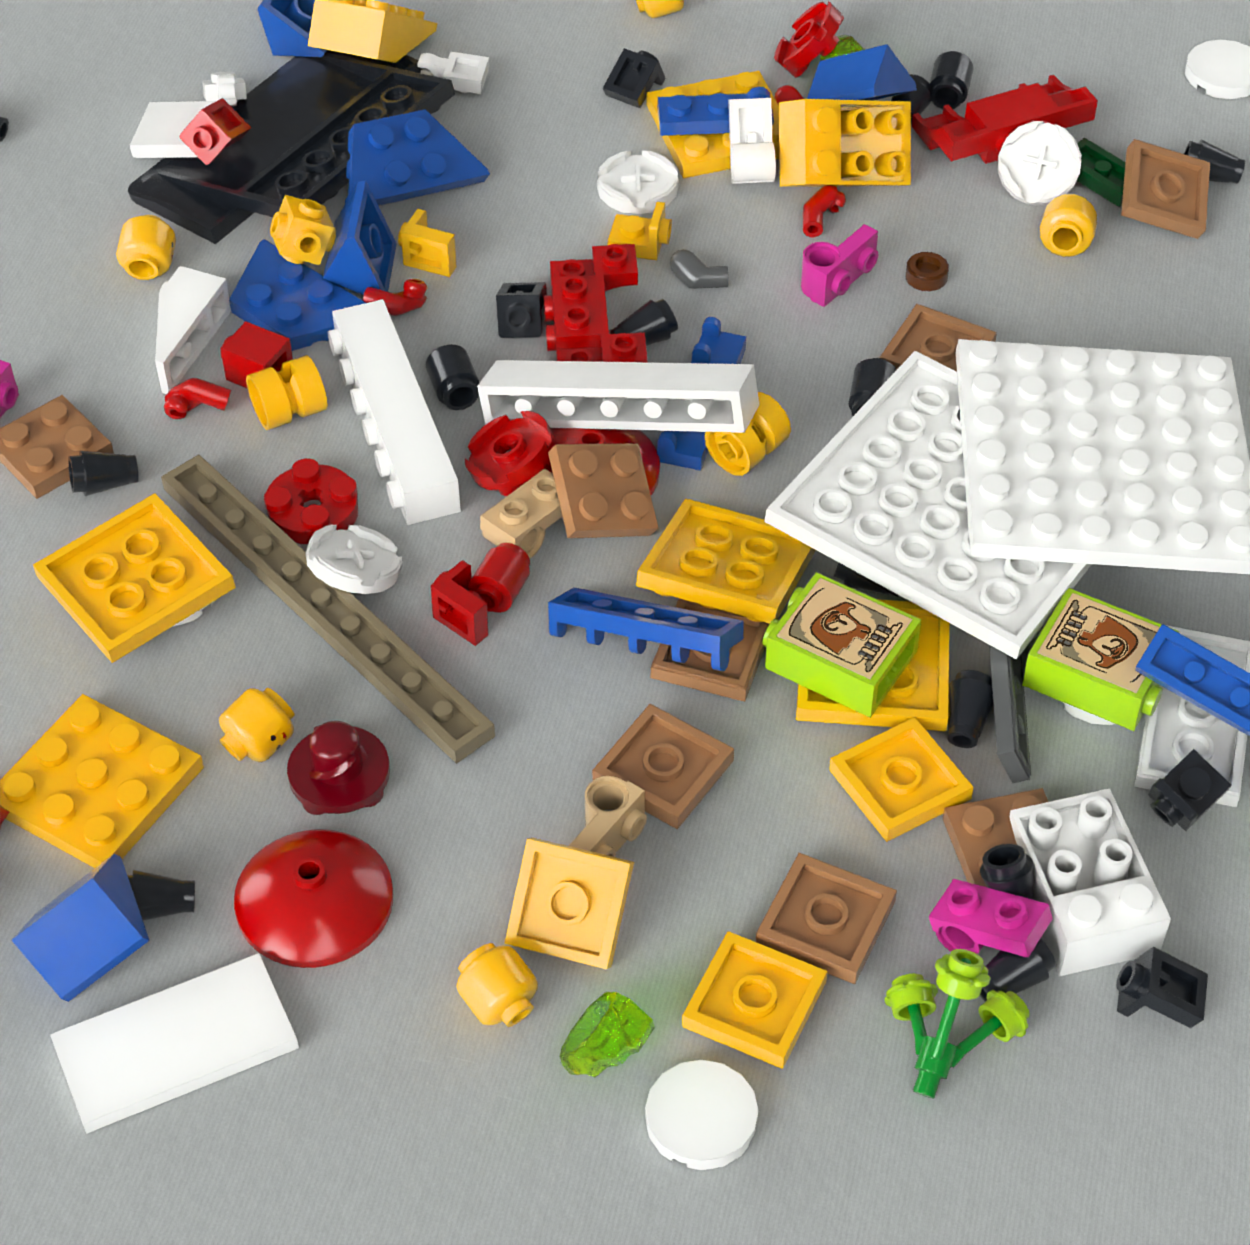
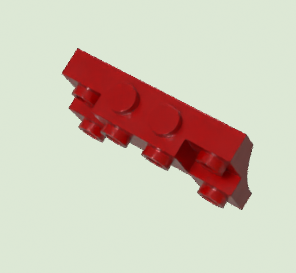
M1050 75L1048 83L1044 85L1035 83L1027 86L1025 83L1019 84L1017 89L968 102L966 104L965 118L957 114L949 104L943 106L942 114L923 119L919 113L913 114L912 128L930 150L941 148L950 161L978 154L987 164L998 161V155L1006 138L1019 126L1033 121H1044V123L1068 128L1095 120L1098 100L1086 86L1078 89L1070 88L1063 84L1055 75Z
M635 244L592 246V259L550 261L551 295H544L545 321H553L554 325H546L547 352L556 351V361L648 363L645 332L609 334L605 291L623 286L638 285Z

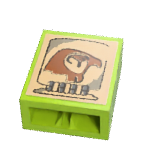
M816 572L804 588L798 587L789 600L787 611L780 620H772L767 627L762 642L763 646L767 647L765 669L871 718L916 654L922 619Z
M1068 588L1028 653L1022 686L1135 731L1143 714L1153 715L1163 692V688L1159 687V684L1135 671L1136 665L1162 624Z

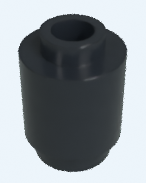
M949 51L942 53L935 60L929 84L932 88V102L940 109H943V106L948 104L952 109H955L967 98L974 68L972 61L965 54Z
M454 344L444 345L435 349L428 356L425 366L438 400L452 410H463L470 407L478 398L477 386L479 385V380L467 351L463 347Z
M880 358L866 359L856 365L848 403L852 416L860 410L897 370L894 365Z

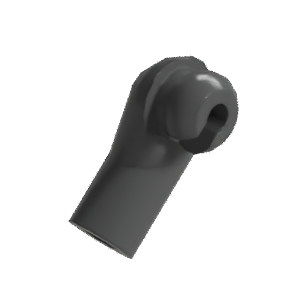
M685 249L678 250L672 255L670 259L671 270L688 288L728 287V266L706 267L694 253Z

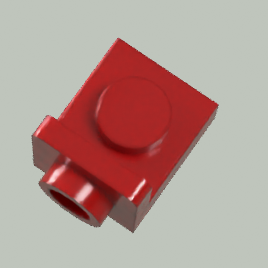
M221 98L201 109L180 133L179 137L205 165H209L226 147L242 139L251 127Z
M462 560L449 571L442 572L431 585L433 618L476 646L488 636L487 603L478 593L468 590V583L472 578L471 565Z

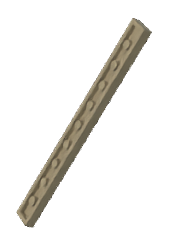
M198 454L161 476L163 488L172 498L456 764L495 737V726L484 714L350 592L329 586L317 578L307 566L306 552L203 457Z

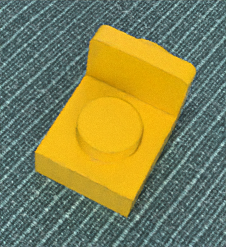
M656 202L652 218L616 214L607 245L635 244L636 258L657 260L661 245L669 244L672 230V219L665 218V203Z
M417 209L410 220L404 222L399 230L398 244L402 247L403 265L450 277L456 269L455 234L429 228L426 210Z

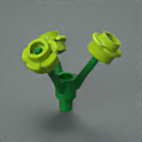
M954 949L950 954H945L942 958L937 959L935 963V968L938 972L936 984L943 992L948 994L935 1037L927 1036L923 1017L930 1015L936 1010L934 997L938 993V988L935 984H931L929 980H924L921 974L911 973L894 979L891 983L892 987L886 991L884 1001L887 1006L891 1007L894 1018L903 1021L911 1020L915 1037V1052L918 1055L915 1069L919 1070L913 1092L934 1099L940 1080L947 1079L950 1067L954 1068L968 1052L991 1034L1003 1042H1008L1014 1036L1023 1037L1026 1034V1029L1028 1028L1027 1019L1030 1016V1012L1025 1002L1012 991L1004 993L991 990L987 993V1001L979 1006L978 1009L984 1024L955 1046L948 1042L961 999L972 1000L978 998L982 987L988 986L991 978L988 975V969L983 965V959L972 951Z

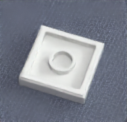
M216 101L149 102L130 144L132 156L136 158L197 157L180 139L179 135L201 109Z

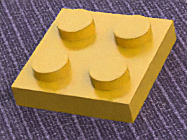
M915 717L830 758L829 771L886 842L944 814L946 807L960 805L972 799L974 789L972 784Z
M533 837L527 838L504 944L603 969L611 968L634 862Z
M727 931L682 1015V1027L783 1069L826 984L827 971Z

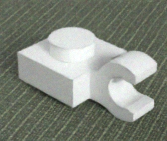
M450 51L448 58H441L431 53H422L417 63L419 68H426L431 71L421 70V74L452 80L454 90L463 93L481 94L489 71V57Z
M216 72L211 74V80H202L206 102L218 101L223 98L230 106H237V99H247L245 81L243 78H235V72Z

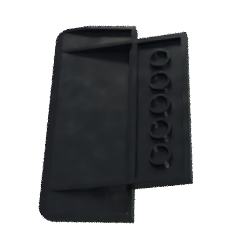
M327 50L322 57L295 56L247 93V99H240L237 101V106H231L251 127L242 139L226 147L209 165H205L198 157L163 158L128 187L129 196L134 203L217 244L253 213L274 217L275 213L279 212L285 195L299 199H310L321 205L328 199L336 196L338 191L349 183V179L346 178L347 163L350 160V153L347 150L348 132L353 124L425 109L430 114L435 113L446 101L455 95L452 80L421 74L420 72L423 69L418 67L417 63L419 60L405 55L396 63Z

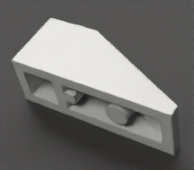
M179 266L169 281H165L161 286L158 302L155 362L162 393L167 394L171 388L178 385L230 314V298L226 278Z

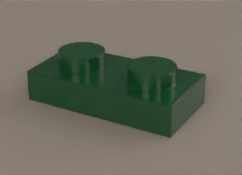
M1083 138L1077 142L1081 152L1080 174L1076 181L1116 206L1121 207L1126 162L1088 139Z

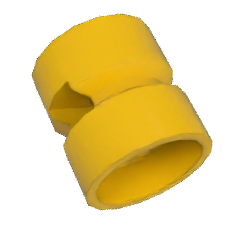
M308 355L282 363L281 371H276L273 367H269L249 374L246 377L253 408L265 430L290 423L295 413L304 418L327 410V397L322 379L313 360Z
M758 392L759 407L745 433H705V443L711 457L726 472L743 476L761 462L765 455L774 451L789 438L791 433L790 420L785 410L770 395Z

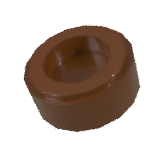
M933 252L917 253L907 261L906 281L914 289L931 292L939 290L945 286L948 280L949 264L939 254Z

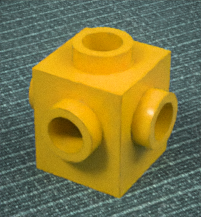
M285 195L279 212L277 211L272 219L270 235L275 241L279 255H282L284 259L295 264L309 262L320 265L325 251L329 252L334 245L336 228L333 226L324 205L310 199H299Z

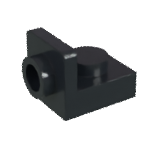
M624 48L604 84L603 90L608 97L641 108L646 99V92L650 91L654 83L662 86L666 78L659 60L654 55L646 51L636 53Z
M546 282L503 283L496 294L498 334L501 338L541 336L543 332L541 309L544 306V295H547Z
M1193 749L1163 779L1160 778L1152 785L1148 796L1154 800L1151 803L1152 809L1165 823L1171 827L1177 823L1187 831L1232 785Z
M1152 947L1134 961L1127 962L1119 972L1116 982L1117 990H1119L1117 1012L1129 1017L1142 1007L1147 1006L1192 1028L1204 1020L1208 974L1156 947Z

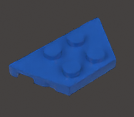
M426 109L353 124L348 132L347 150L350 153V160L347 163L346 178L349 179V190L345 203L357 182L366 180L378 206L482 183L490 175L488 169Z
M265 239L259 242L229 299L231 313L244 321L289 338L292 351L309 347L318 341H329L328 331L334 329L332 311L365 304L364 301L337 284L323 279L321 274L307 265L295 264L284 259L282 255H279L277 247Z

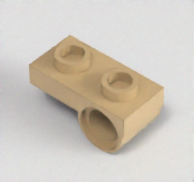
M546 469L542 470L480 515V529L482 530L483 537L496 546L501 543H513L521 547L531 559L538 552L544 541L545 529L563 517L553 474Z
M603 776L593 780L585 790L586 827L569 846L615 857L616 852L627 840L630 842L634 841L640 835L646 824L645 790L630 781L625 782L614 776Z

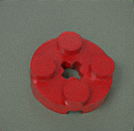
M822 1L810 7L792 24L796 32L788 41L783 36L774 54L775 61L793 77L796 78L802 75L812 60L819 54L822 56L828 55L838 44L839 38L835 33L844 20L842 13L829 1L827 5Z
M520 411L523 418H516L511 421L507 415L497 417L483 426L472 437L468 445L471 455L469 460L465 458V466L477 485L487 490H498L501 495L508 496L537 475L544 467L550 465L548 452L555 446V436L546 420L538 413Z
M310 458L296 461L292 469L283 472L273 480L264 494L265 509L269 519L297 544H308L315 531L328 525H337L336 530H347L348 525H354L358 517V493L355 480L340 469L329 465H319L316 460ZM310 500H318L321 503L320 505L311 504L308 507H303L304 503Z

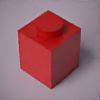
M247 321L233 335L227 337L220 348L226 380L244 388H247V375L269 367H273L276 371H281L282 363L293 359L289 338Z

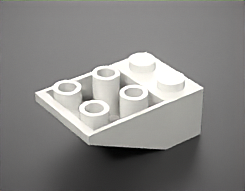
M1110 788L1010 810L1009 817L1016 844L1021 846L1025 854L1029 855L1033 860V900L1047 903L1050 906L1053 919L1042 935V938L1055 958V968L1059 977L1137 959L1152 947L1161 950L1171 918Z

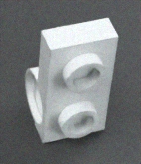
M771 98L728 99L731 183L774 182L776 160L774 143L772 142Z

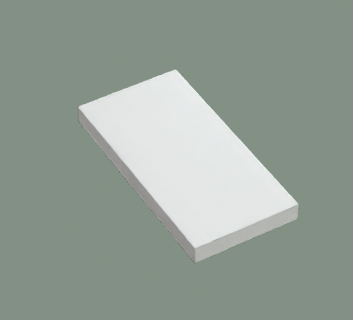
M1166 625L1250 673V641ZM1159 685V687L1163 688V692L1158 706L1152 716L1145 714L1134 787L1151 790L1154 783L1160 778L1163 779L1182 759L1195 749L1232 785L1216 803L1237 807L1241 792L1248 735Z
M259 953L50 1034L86 1134L299 1049L297 1037Z

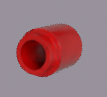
M501 543L488 551L468 583V590L478 593L487 603L488 612L501 613L511 607L530 575V558L521 547L513 543Z

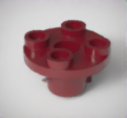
M328 721L315 726L314 731L295 746L288 760L287 775L293 794L308 813L313 815L324 813L342 814L353 812L363 807H372L381 801L384 794L383 790L390 776V763L385 746L375 735L343 721Z

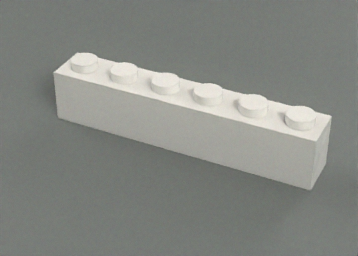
M384 300L332 311L334 329L328 331L330 347L334 357L339 355L342 357L339 360V367L345 386L353 385L354 389H351L350 393L356 415L364 414L366 418L362 420L367 444L368 446L376 445L378 449L374 451L379 475L380 477H389L390 482H387L386 486L392 508H401L407 525L461 512L457 476Z
M496 360L477 386L485 425L503 415H507L511 421L516 418H523L520 411H532L541 415L550 428L745 433L759 407L754 364Z

